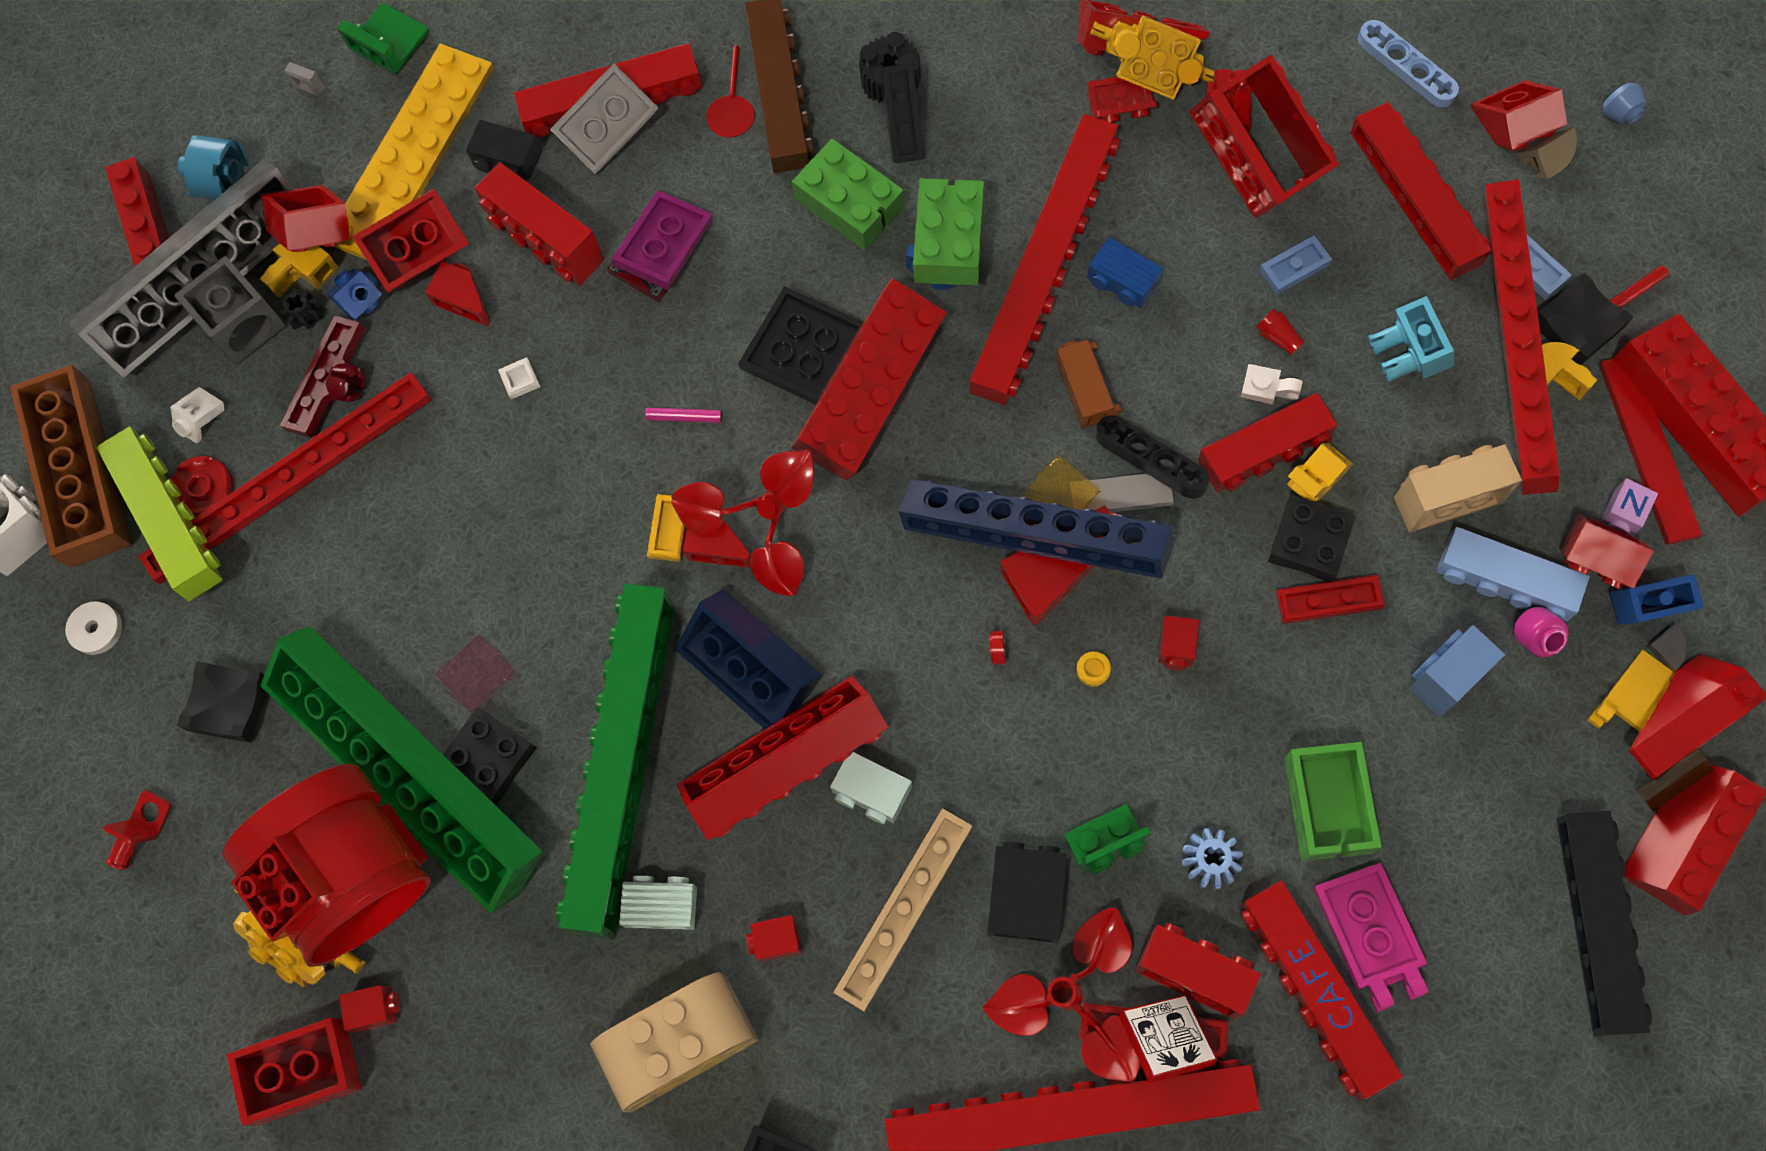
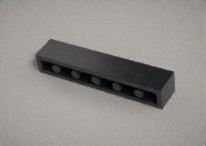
M1611 811L1566 813L1556 820L1593 1037L1650 1033L1649 1025L1652 1023V1013L1649 1005L1644 1001L1642 988L1645 986V975L1642 967L1637 962L1638 936L1636 931L1631 928L1629 914L1632 910V903L1629 894L1625 892L1623 884L1625 864L1623 858L1618 856L1616 842L1619 838L1617 823L1612 820Z

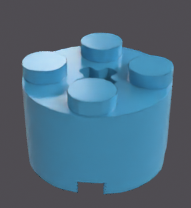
M199 135L191 137L185 157H180L178 161L179 174L184 175L190 196L211 200L218 198L243 177L244 166L249 167L248 155L241 142Z

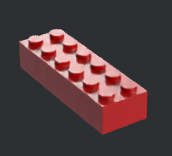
M891 278L879 294L791 448L795 451L810 449L815 463L848 481L857 472L944 318L946 311Z
M1681 314L1673 316L1629 341L1613 358L1614 361L1652 406L1658 419L1734 513L1740 517L1765 502L1766 417Z
M850 676L682 780L676 786L688 811L707 841H709L713 837L719 838L726 835L733 825L742 819L756 816L762 811L763 806L774 799L780 800L785 798L792 792L793 787L801 782L817 778L822 773V769L833 762L838 763L847 759L852 754V750L860 745L876 741L882 735V732L888 729V726L869 693L853 676Z

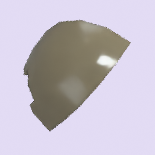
M1575 127L1556 132L1550 137L1541 138L1516 153L1519 160L1524 165L1531 163L1538 171L1536 177L1541 179L1551 178L1570 164L1576 152L1577 136Z

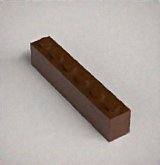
M781 0L745 2L773 173L803 169L809 163L808 156H814L811 137H804L803 130L809 129L806 110L800 111L799 104L805 103L802 84L795 85L794 78L800 77L797 58L791 59L790 52H795L796 49L793 33L787 34L786 27L791 26L789 9L782 8Z

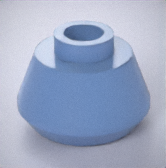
M1629 82L1615 90L1603 103V115L1619 124L1625 122L1632 124L1645 113L1643 108L1646 105L1641 85Z

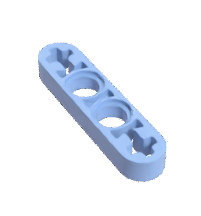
M1370 20L1363 24L1358 35V42L1364 50L1433 105L1448 107L1454 102L1459 86L1451 76L1381 21ZM1368 33L1371 34V35L1374 34V33H1377L1379 36H1378V38L1375 37V36L1372 37V38H1369V37H1368ZM1399 50L1403 53L1404 58L1394 60L1388 55V51ZM1415 68L1423 69L1427 73V77L1423 79L1416 78L1412 75L1411 70ZM1432 78L1436 79V80H1435V83L1432 82L1431 85L1428 86V85L1430 84ZM1444 88L1449 91L1448 94H1438V90H1443Z

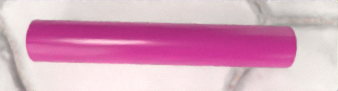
M647 407L645 417L646 420L721 423L722 410Z

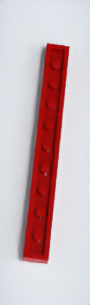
M412 372L192 519L191 523L193 526L196 525L207 539V542L204 544L206 550L213 549L431 401V398ZM150 548L138 556L154 582L160 585L167 580Z

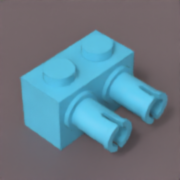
M1427 296L1395 309L1397 321H1395L1394 326L1373 335H1368L1369 343L1374 348L1375 355L1401 343L1408 347L1407 353L1381 363L1383 373L1386 375L1388 382L1415 370L1418 373L1420 372L1422 378L1425 379L1455 366L1454 350Z

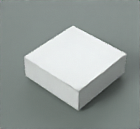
M527 357L498 369L510 399L540 387Z

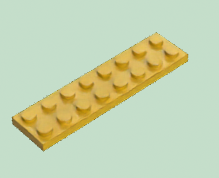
M441 43L439 44L346 201L350 240L340 241L337 246L333 247L366 260L352 236L421 196L493 72L494 66L492 62Z

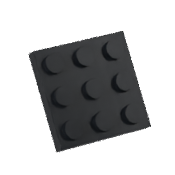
M784 286L739 361V368L816 405L863 322Z

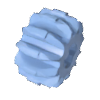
M1206 828L1203 830V839L1195 833L1190 837L1191 843L1194 846L1185 845L1182 851L1186 855L1191 856V858H1186L1181 863L1183 867L1194 866V869L1187 876L1189 880H1193L1199 874L1202 876L1199 887L1205 888L1209 879H1211L1212 886L1215 890H1218L1222 885L1221 878L1227 884H1231L1234 881L1231 872L1239 873L1242 870V866L1232 860L1240 859L1243 853L1239 850L1231 851L1230 848L1237 842L1235 838H1231L1227 843L1222 841L1225 831L1219 830L1215 838H1213L1211 830ZM1204 852L1210 855L1216 852L1220 857L1217 860L1220 866L1215 863L1208 865L1205 862L1208 855L1204 854Z

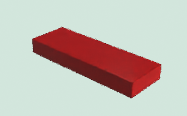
M1378 575L1285 588L1276 591L1283 624L1383 610L1385 608Z

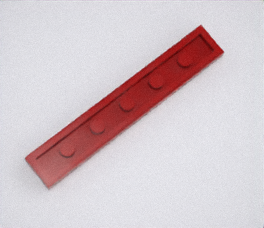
M1614 359L1601 361L1599 364L1600 371L1643 486L1658 493L1652 510L1665 545L1698 539L1702 536V532L1655 410Z

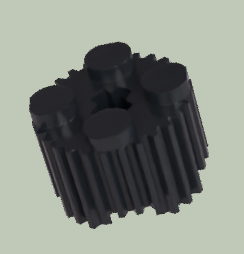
M891 32L885 38L882 35L880 39L874 38V42L869 41V44L861 48L859 57L862 89H864V94H867L868 99H878V103L884 101L880 67L913 63L916 89H919V84L921 83L920 55L914 44L909 43V40L905 39L902 33Z

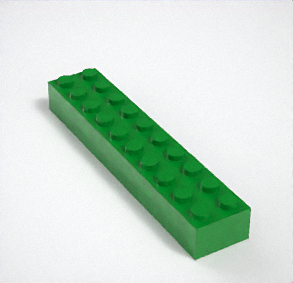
M625 583L623 594H618L615 604V612L619 614L617 625L612 626L609 635V645L612 647L610 659L605 660L603 666V679L606 680L604 692L598 694L596 711L599 713L598 724L592 727L590 733V746L593 747L591 760H586L583 769V780L586 781L584 794L579 795L577 800L576 813L580 815L578 828L573 829L570 836L569 846L570 850H573L571 864H566L563 873V885H566L564 900H559L556 909V921H559V928L573 935L615 940L621 907L622 884L626 880L675 606L665 588Z
M308 626L278 638L260 686L340 765H358L381 797L380 805L390 804L413 837L490 914L517 898L526 885L543 851L313 628Z

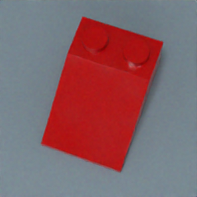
M435 188L352 236L388 293H393L469 245V242Z

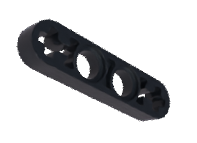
M1106 416L1099 420L1096 439L1102 447L1184 497L1196 499L1205 494L1209 475L1203 467L1117 416ZM1113 429L1117 430V434L1113 432L1110 435L1105 434L1106 430L1109 432ZM1140 443L1146 446L1147 451L1136 454L1129 447L1132 444ZM1163 459L1169 460L1174 464V468L1171 470H1161L1157 467L1156 463ZM1195 478L1199 480V483L1194 482L1192 485L1187 483V480L1192 481Z

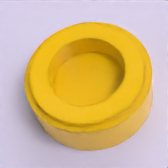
M1092 651L1085 653L1077 663V676L1087 686H1100L1110 676V661L1100 652Z

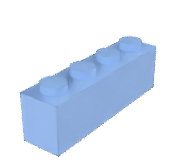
M1456 527L1448 536L1436 570L1437 573L1444 575L1443 578L1450 583L1458 585L1463 583L1477 587V592L1488 597L1501 596L1510 600L1509 603L1519 609L1527 610L1533 607H1543L1567 622L1578 613L1590 578L1588 575Z

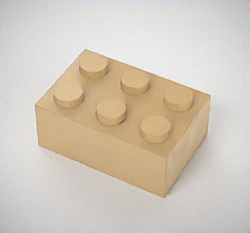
M1506 444L1495 448L1492 445H1485L1473 451L1472 455L1463 458L1460 455H1454L1441 461V465L1429 468L1428 465H1422L1414 468L1400 485L1401 487L1394 496V499L1409 533L1502 504L1521 483L1522 479Z

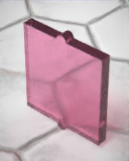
M478 635L436 673V676L449 688L450 696L457 697L472 713L513 676L515 671L500 657L501 652L499 650H494Z

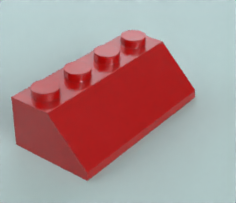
M1711 765L1712 772L1659 807L1625 863V875L1623 878L1683 916L1701 910L1766 796L1765 789L1733 770Z

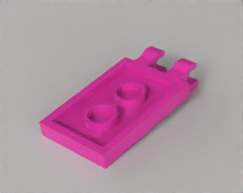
M1382 863L1314 886L1313 889L1355 987L1357 991L1368 987L1376 1012L1388 1009L1394 1005L1387 986L1403 980L1410 1000L1428 993L1427 986L1418 968L1426 966L1427 962Z

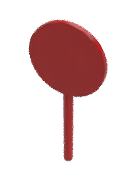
M738 45L733 47L729 95L716 99L708 108L706 115L709 128L715 134L727 138L744 134L749 130L754 121V109L751 103L745 98L735 95L739 58Z

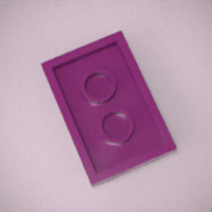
M657 190L612 257L613 266L669 290L713 221L712 213Z

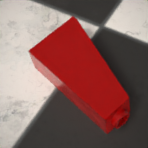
M1106 505L1095 510L1098 513L1117 515L1115 512L1110 513ZM1019 551L1000 561L1001 574L1033 626L1040 623L1096 567Z

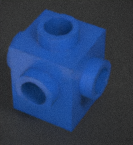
M354 268L350 271L348 269L342 271L334 279L335 285L326 293L348 317L354 320L362 313L368 314L378 305L379 301L377 299L382 295L376 288L379 282L367 270L362 273Z

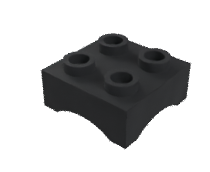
M1585 273L1577 278L1558 297L1538 311L1540 333L1550 342L1566 343L1577 348L1579 351L1572 360L1580 365L1621 332L1633 318L1625 309L1609 301L1599 291L1593 280Z
M1290 495L1268 562L1307 573L1327 582L1334 581L1338 575L1356 515Z
M197 661L193 672L191 693L184 710L180 714L177 726L188 732L252 743L267 693L260 686L264 674L257 671L232 669Z
M477 707L443 755L488 799L498 804L516 774L529 760L537 747Z

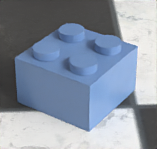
M1474 625L1465 633L1458 629L1411 675L1416 681L1409 689L1435 714L1441 717L1506 654Z

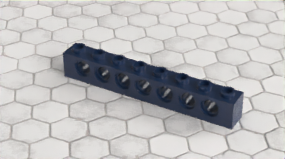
M911 479L899 509L904 530L1163 579L1173 546L1171 526L1164 525L1159 521L1136 520L1125 515L1114 516L1098 513L1092 509L1081 510L1065 507L1059 503L1036 502L1026 497L1014 498L1003 496L993 491H975L964 486L953 487L938 484L931 480L920 481Z

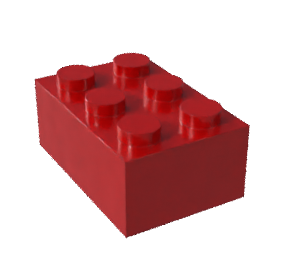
M1166 923L1164 927L1157 925L1149 935L1134 972L1182 995L1186 994L1188 998L1232 1019L1243 1016L1261 976V973L1253 970L1254 964L1236 955L1229 959L1219 954L1220 948L1202 939H1199L1198 943L1184 937L1186 932L1177 926Z
M330 1017L226 1054L242 1126H261L362 1090L349 1032L344 1031L342 1019Z

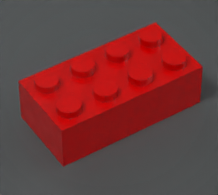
M501 162L474 188L480 199L478 202L479 206L488 214L487 221L496 230L502 231V229H505L509 232L511 240L520 248L529 247L532 250V255L541 264L546 266L550 263L554 266L556 274L565 282L569 283L572 280L581 286L605 260L590 228Z

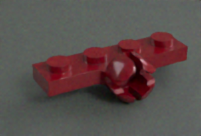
M337 316L333 317L280 424V427L285 431L312 438L331 401L339 400L349 403L361 397V393L349 390L350 386L358 389H365L366 386L364 372L356 365L349 364L366 329L360 322Z

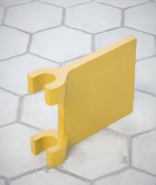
M1642 649L1587 720L1599 729L1604 722L1607 723L1616 714L1640 732L1644 723L1650 719L1656 709L1659 697L1665 693L1671 683L1669 680L1674 672Z

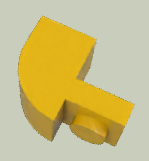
M278 244L272 250L279 259L266 269L260 280L272 294L280 298L299 277H302L318 290L339 267L331 256L319 246L309 247L305 252H291L281 244Z
M1561 342L1542 344L1547 386L1554 380L1580 401L1596 383L1597 379L1591 375V372L1585 366L1577 364L1572 360L1579 350Z
M1329 442L1323 443L1305 464L1294 468L1288 475L1291 480L1287 485L1302 498L1317 503L1345 475L1353 463Z

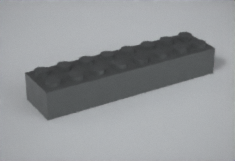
M263 159L68 323L89 346L124 378L194 319L174 296L177 292L225 256L244 276L273 252L272 249L280 243L266 231L261 195L293 190L294 188L275 166Z

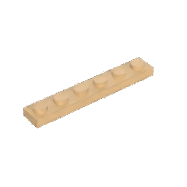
M942 808L833 992L834 994L863 1012L867 1010L971 832L972 825Z

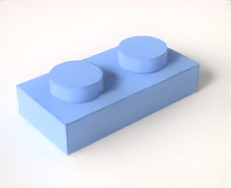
M1527 235L1534 290L1544 300H1547L1568 282L1572 275Z

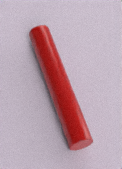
M1659 266L1609 301L1620 308L1624 307L1668 277V269L1665 266Z

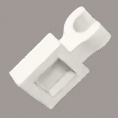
M1248 364L1241 397L1272 405L1275 396L1298 401L1303 381L1295 378L1281 380L1279 379L1281 370Z

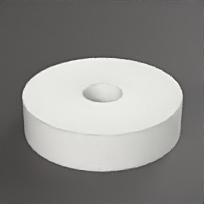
M97 601L88 602L76 608L68 618L65 629L66 637L70 645L82 653L89 655L101 654L112 648L120 638L122 620L119 613L109 605ZM97 623V630L90 633L91 626Z

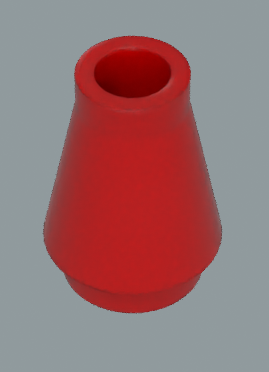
M1274 308L1256 326L1261 332V337L1285 350L1289 355H1292L1305 342L1295 331L1284 313H1279Z

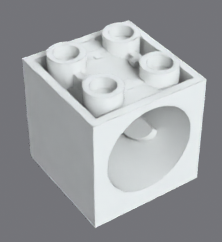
M4 474L2 477L0 476V518L7 512L8 515L0 526V572L8 576L47 543L40 510L33 503L37 500L36 497L25 486L19 487L10 476Z

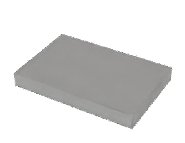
M613 63L550 130L596 175L647 123L659 108Z

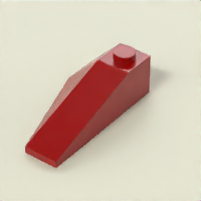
M1081 0L1078 42L1082 47H1085V52L1102 55L1103 51H1106V40L1090 35L1091 29H1095L1093 27L1095 22L1112 29L1118 21L1132 26L1133 23L1139 24L1142 15L1156 20L1157 17L1139 10L1133 12L1131 16L1127 15V11L1120 9L1118 5L1094 0ZM1162 17L1161 23L1199 39L1208 38L1209 31L1202 25Z
M1699 654L1673 673L1667 690L1659 697L1656 709L1650 719L1644 723L1629 749L1631 755L1652 780L1766 699V692L1745 668Z

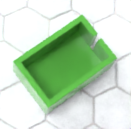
M831 139L791 181L796 201L865 251L883 232L882 224L888 227L905 208L904 190L834 139Z
M920 178L913 256L914 283L978 286L984 181L955 180V185H949L948 179Z
M1362 742L1291 749L1284 757L1302 862L1332 859L1339 854L1340 858L1369 855L1381 849Z

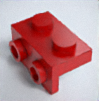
M1119 77L1086 83L1092 117L1114 123L1120 121L1119 115L1131 113V119L1149 116V110L1157 107L1156 100L1153 101L1151 90Z

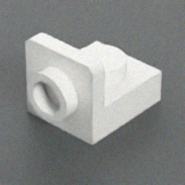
M200 387L170 407L174 430L180 436L187 437L195 443L202 440L201 427L224 412L223 402Z

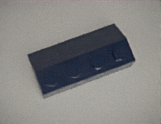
M724 589L699 602L675 647V650L764 729L797 710L809 697L822 676Z

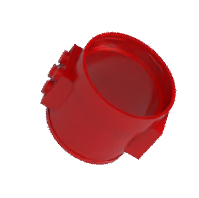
M344 764L329 768L279 794L250 816L232 834L222 852L224 860L236 876L231 881V884L269 939L274 942L288 937L294 947L302 953V958L309 967H316L331 962L379 934L408 911L423 896L431 883V878L420 868L428 859V856L390 804L379 806L381 800L379 793L360 767L355 764Z

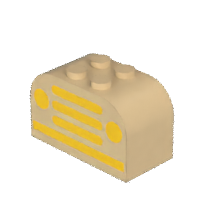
M717 972L681 988L596 1037L590 1045L622 1112H634L758 1042L759 1039L727 976Z

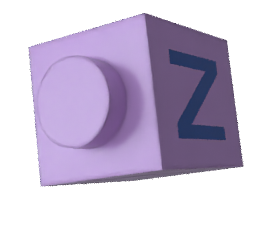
M1626 478L1614 490L1600 523L1634 536L1644 526L1658 493Z

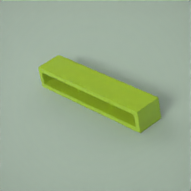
M129 426L98 445L96 448L171 588L190 602L223 581L217 569L221 566L219 560L211 550H206L204 544L207 542V539L203 532L191 523L194 515L184 502L180 503L178 497L181 495V492L171 479L166 478L165 474L169 471L163 461L158 456H154L152 451L156 447L145 433L139 435Z

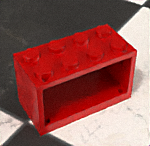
M1272 54L1208 94L1189 111L1190 116L1255 218L1277 206L1339 165L1336 160V154L1333 152L1334 149L1323 139L1319 132L1318 123L1313 117L1309 116L1302 105L1300 94L1291 87L1285 77L1284 68L1280 66L1279 62L1275 61ZM1246 83L1252 89L1305 175L1295 182L1296 185L1286 192L1283 191L1225 97Z

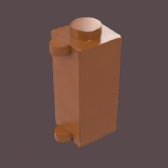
M1088 339L1081 342L1077 340L1069 341L1057 349L1056 355L1058 369L1081 429L1098 424L1099 420L1103 417L1116 416L1122 412L1120 404L1113 405L1093 354L1098 350L1096 342L1089 343Z

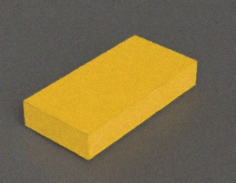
M657 494L647 551L648 559L681 562L686 527L681 522L671 503L672 495Z

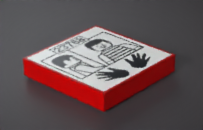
M1186 994L1124 1009L1119 1015L1149 1083L1211 1067L1218 1060Z

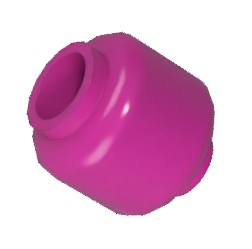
M1533 607L1526 610L1515 623L1514 635L1522 647L1533 655L1543 658L1557 654L1565 647L1569 630L1564 620L1552 611L1543 607Z

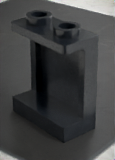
M1004 842L1003 847L996 846L987 935L1058 943L1060 940L1067 854L1059 853L1060 848L1046 845L1039 846L1038 850L1024 849L1025 844L1018 842Z

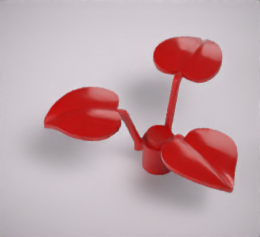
M810 449L779 452L768 457L760 470L761 482L768 491L759 498H754L751 501L730 508H722L725 500L724 494L717 486L711 483H689L673 493L671 503L678 517L688 530L698 535H710L716 532L722 525V515L732 514L755 506L761 517L771 520V525L765 540L766 547L756 548L751 554L750 565L752 573L761 585L776 594L794 596L798 593V588L804 575L803 557L800 551L792 544L779 541L772 545V539L777 524L780 522L779 515L788 507L800 506L811 494L814 482V462Z
M1109 908L1087 920L1074 937L1072 946L1073 956L1083 964H1090L1088 968L1077 974H1071L1070 978L1058 977L1049 984L1047 995L1044 985L1035 977L1027 974L1013 976L1006 980L983 1005V1010L996 1025L1019 1036H1032L1046 1028L1049 1022V1015L1045 1007L1054 1004L1066 1011L1074 1010L1096 1030L1088 1033L1082 1042L1081 1056L1086 1067L1095 1075L1105 1079L1132 1082L1136 1079L1141 1064L1119 1016H1110L1101 1026L1081 1007L1083 990L1077 984L1079 980L1092 974L1096 967L1104 973L1117 972L1128 963L1131 957L1132 940L1120 911L1116 908Z

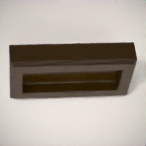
M1696 750L1640 788L1638 793L1653 812L1712 772L1713 769L1702 752Z

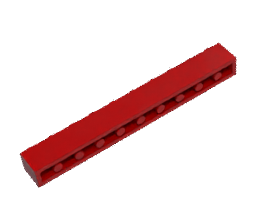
M1086 114L1082 115L970 379L971 394L1005 406L1010 396L1016 397L1021 385V379L1018 378L1021 368L1028 369L1033 355V351L1029 349L1033 341L1039 342L1044 329V324L1041 323L1043 315H1050L1056 299V297L1052 296L1055 287L1061 288L1065 280L1067 270L1063 269L1066 260L1072 262L1078 243L1074 242L1077 234L1083 235L1087 227L1089 217L1085 215L1088 207L1094 209L1100 193L1099 190H1096L1099 181L1105 183L1111 166L1107 164L1110 156L1116 157L1121 143V139L1117 138L1119 125Z
M1517 179L1485 184V209L1490 249L1492 250L1491 257L1518 469L1522 479L1520 483L1522 495L1558 492L1560 474L1520 181Z
M1240 1059L1218 1062L1219 1069L1205 1071L1203 1068L1149 1083L1147 1077L1146 1080L1137 1082L1109 1079L1110 1086L1096 1088L1095 1080L1073 1083L1074 1091L1059 1093L1058 1086L1039 1088L1037 1089V1097L1024 1099L1022 1091L1000 1094L1001 1102L987 1104L986 1097L964 1100V1108L951 1109L950 1102L928 1105L929 1113L914 1115V1108L893 1110V1118L885 1119L889 1151H993L1260 1111L1251 1065L1241 1066Z

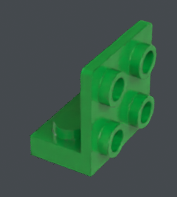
M381 3L363 26L358 23L353 25L345 19L337 26V30L348 49L396 75L429 33L427 26L385 3Z
M1125 804L1065 833L1063 836L1082 873L1091 870L1092 874L1095 875L1111 867V863L1115 861L1114 858L1120 855L1126 860L1141 853L1143 847L1147 845L1146 841L1151 831L1148 826L1141 830L1139 829L1129 807Z

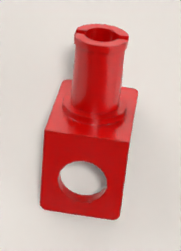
M144 790L141 792L129 820L105 824L103 830L117 838L109 857L106 859L107 865L119 870L128 869L138 843L157 839L169 815L172 804L149 790ZM149 802L157 805L159 811L157 819L153 822L148 821L144 816V807Z

